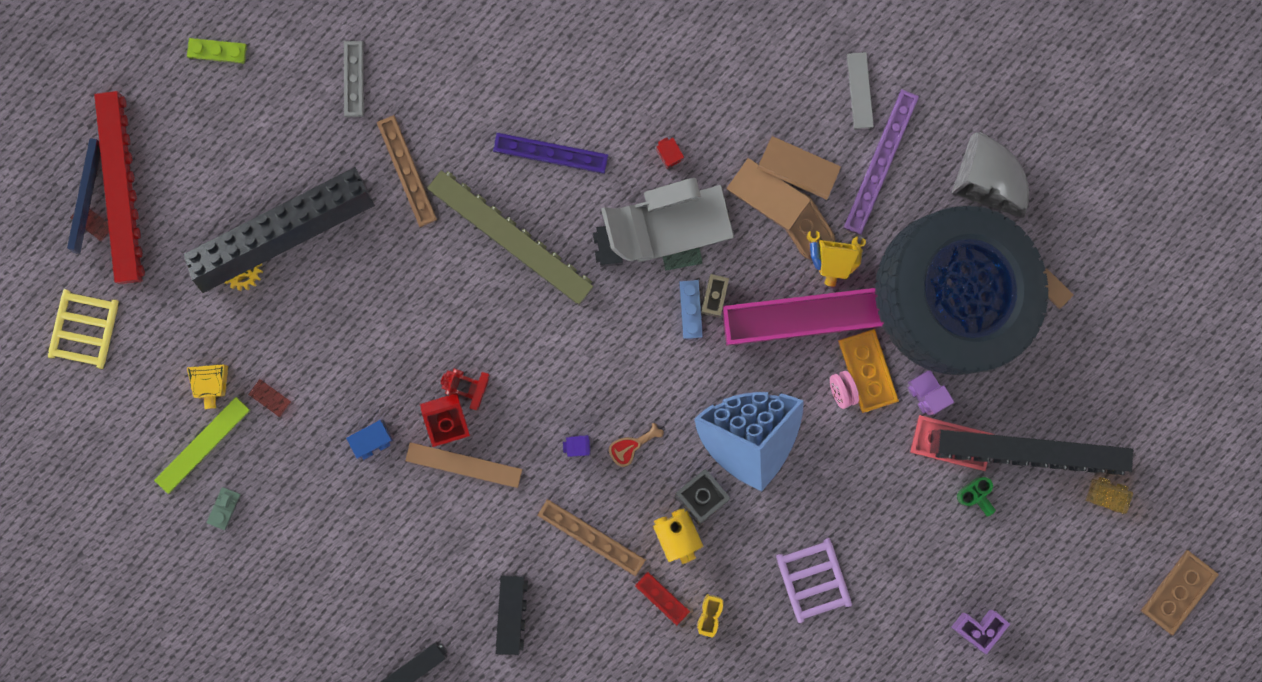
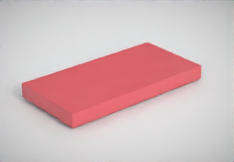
M919 415L910 453L986 471L988 462L974 461V457H971V460H957L955 455H952V458L935 457L936 454L930 453L932 430L940 429L982 434L992 433Z

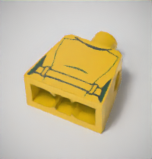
M228 365L187 367L194 398H204V409H215L216 397H224L226 393Z

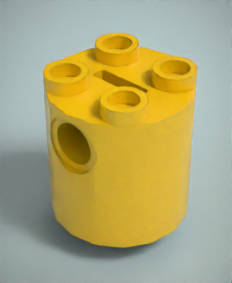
M684 508L672 512V517L668 519L666 516L654 520L655 525H653V528L668 562L680 558L681 563L685 564L696 559L694 551L702 548L703 543L688 510L685 511ZM673 522L678 525L676 532H672L670 528Z

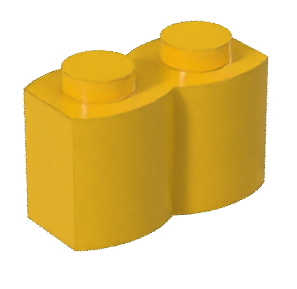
M710 594L705 596L702 603L703 613L697 623L699 634L712 638L716 634L718 629L717 618L723 610V600L721 597Z

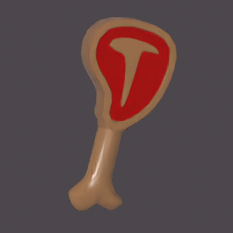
M652 423L651 430L639 438L624 437L612 442L609 446V454L618 466L626 467L632 463L635 452L644 443L654 437H663L664 431L658 429L656 423Z

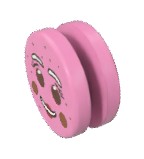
M842 371L839 375H831L830 387L839 407L845 409L851 405L858 404V390L850 373Z

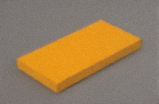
M875 329L838 340L847 370L858 390V403L861 412L865 413L899 402Z

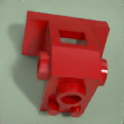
M454 368L453 371L447 370L446 374L444 373L441 378V389L446 390L445 394L447 395L457 393L472 399L469 408L478 411L490 374L481 372L478 381L463 376V371ZM461 379L471 382L468 393L457 390Z

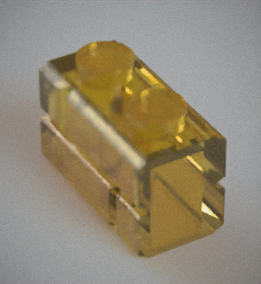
M1099 477L1098 480L1092 479L1085 501L1121 514H1126L1133 497V492L1128 491V486L1117 483V486L1110 484V480Z

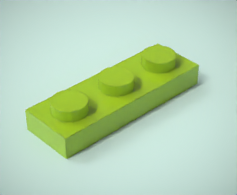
M189 38L187 57L245 64L247 45L244 43Z

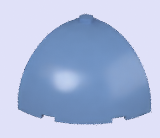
M768 392L735 395L723 399V403L716 406L711 405L695 418L696 429L703 445L721 467L740 481L763 491L778 473L793 447L802 420L803 400L785 394H780L779 396L768 395Z

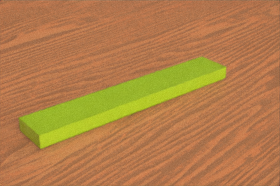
M235 397L154 481L167 494H170L251 410L238 397Z

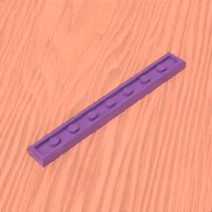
M901 89L843 227L844 229L862 235L919 96Z

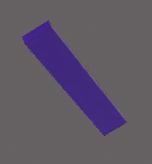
M502 133L496 134L493 152L603 174H605L608 154Z

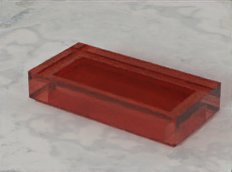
M89 209L85 230L99 241H102L109 233L108 222L92 209Z
M261 379L258 380L248 394L278 417H281L292 402Z

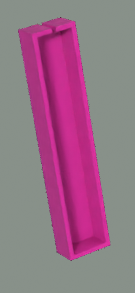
M875 288L723 306L722 315L726 346L883 327L884 322L880 321L878 314L880 310L879 308L877 309L875 297L877 295H875Z

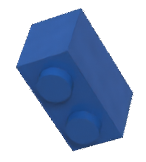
M379 420L346 438L356 458H362L363 460L373 456V451L377 449L382 451L390 447V442L394 441L383 420Z

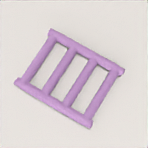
M830 538L823 540L824 543L785 556L783 554L776 555L798 623L804 622L805 618L844 605L845 607L852 606ZM824 550L827 551L830 561L789 574L786 563ZM833 569L836 580L797 593L795 592L793 581ZM839 587L842 598L804 611L801 610L798 600Z

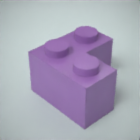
M927 370L908 382L909 387L907 388L913 397H917L920 402L918 407L923 414L925 412L927 415L935 414L954 403L945 386L939 385L931 370Z
M989 610L980 623L976 622L968 614L962 613L951 628L979 651L987 654L1010 623L995 611Z

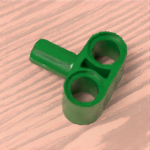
M987 477L975 478L957 494V500L961 505L972 506L977 503L987 517L993 515L996 511L986 497L993 489V483ZM982 480L986 482V489L983 491L978 487L979 482ZM965 492L971 494V500L967 503L963 499Z

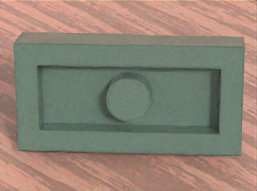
M222 487L207 523L226 530L241 494Z

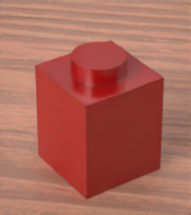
M667 137L658 142L656 151L666 169L684 160V156L674 138L668 139Z

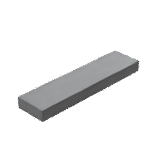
M344 41V117H364L363 41Z
M866 52L847 54L854 129L873 128Z

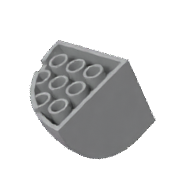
M974 133L970 137L952 194L1024 218L1029 202V186L1023 167L1018 159L1002 144L991 139L986 134Z

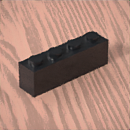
M502 574L500 577L495 654L519 656L520 651L524 650V639H521V631H525L526 619H522L523 611L526 612L527 600H523L524 592L528 591V580H525L523 575Z

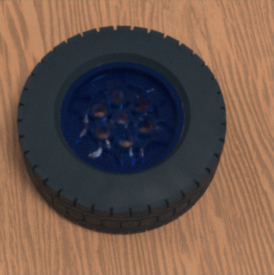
M979 206L946 208L912 222L900 231L888 245L880 261V268L876 276V281L878 282L875 283V295H877L875 299L877 309L879 308L880 310L878 314L880 321L884 322L882 326L886 334L890 335L889 338L895 347H898L897 349L905 357H908L915 364L927 370L947 375L985 372L1011 362L1021 355L1034 341L1033 339L1036 338L1041 329L1039 327L1043 324L1045 318L1043 314L1046 313L1048 302L1045 301L1048 299V287H1045L1048 285L1047 273L1043 274V271H1046L1043 260H1039L1041 255L1037 247H1033L1035 244L1031 238L1025 235L1026 232L1019 225H1016L1014 221L1004 217L1005 215ZM962 266L965 268V274L962 273ZM979 274L982 276V282L979 280ZM948 278L951 280V286L947 282ZM982 294L985 296V301L981 298ZM951 297L954 299V305L950 302ZM968 305L971 307V313L967 310Z

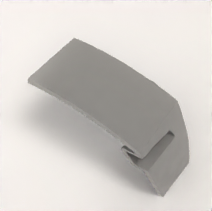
M696 178L686 179L644 192L646 202L623 208H601L611 249L627 261H648L734 238L722 185L699 191Z

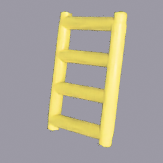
M64 289L52 334L48 358L60 357L97 365L96 367L103 369L119 301L112 300L110 302L72 294L69 290ZM73 301L109 309L107 320L66 312L68 302ZM64 319L104 327L103 339L62 331ZM63 338L101 346L99 356L97 358L57 349L59 340Z

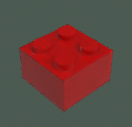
M457 393L420 404L422 417L432 447L470 436Z

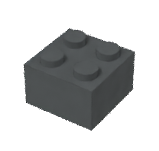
M706 469L675 493L676 499L686 511L688 510L699 526L730 500V497Z

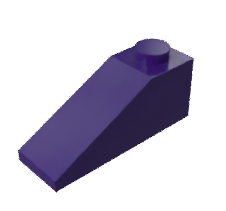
M590 436L566 437V441L563 442V453H567V457L591 455Z

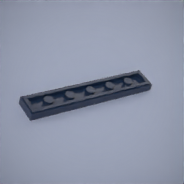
M94 138L89 139L67 249L75 254L81 253L101 155L99 141Z

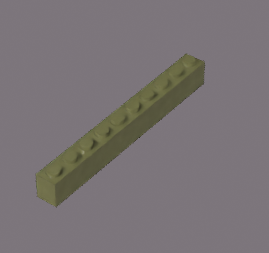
M441 170L427 188L433 195L577 305H581L593 289L592 281L585 275L580 277L576 273V268L569 263L567 266L561 262L562 258L555 252L550 254L546 251L547 246L539 240L537 242L533 241L530 238L532 235L525 229L520 231L516 228L517 224L509 217L504 219L500 215L502 213L494 206L491 208L485 204L486 200L479 194L474 196L470 193L472 189L463 182L461 185L455 181L456 177L449 171L444 173Z

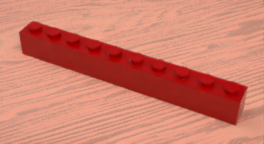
M118 91L94 94L114 283L143 282L142 277L145 276V270L140 262L143 252L138 243L141 233L136 225L139 215L138 210L134 207V201L137 200V196L132 188V182L135 181L133 171L130 170V164H132L133 160L131 153L128 152L130 136L126 133L128 118L127 115H124L126 99Z

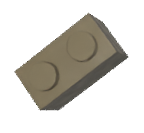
M710 274L701 314L720 318L729 278Z

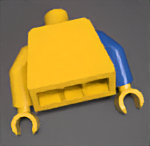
M809 231L807 239L811 242V259L820 274L826 276L825 285L835 287L837 278L847 279L849 274L853 273L861 265L863 253L861 247L866 244L864 238L861 239V244L857 242L858 236L852 239V244L820 240L818 243L817 240L820 237V233L816 231V238L814 239Z

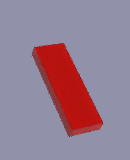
M649 572L635 585L676 626L690 613Z

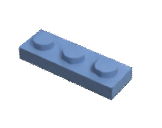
M699 280L680 281L683 339L702 338Z

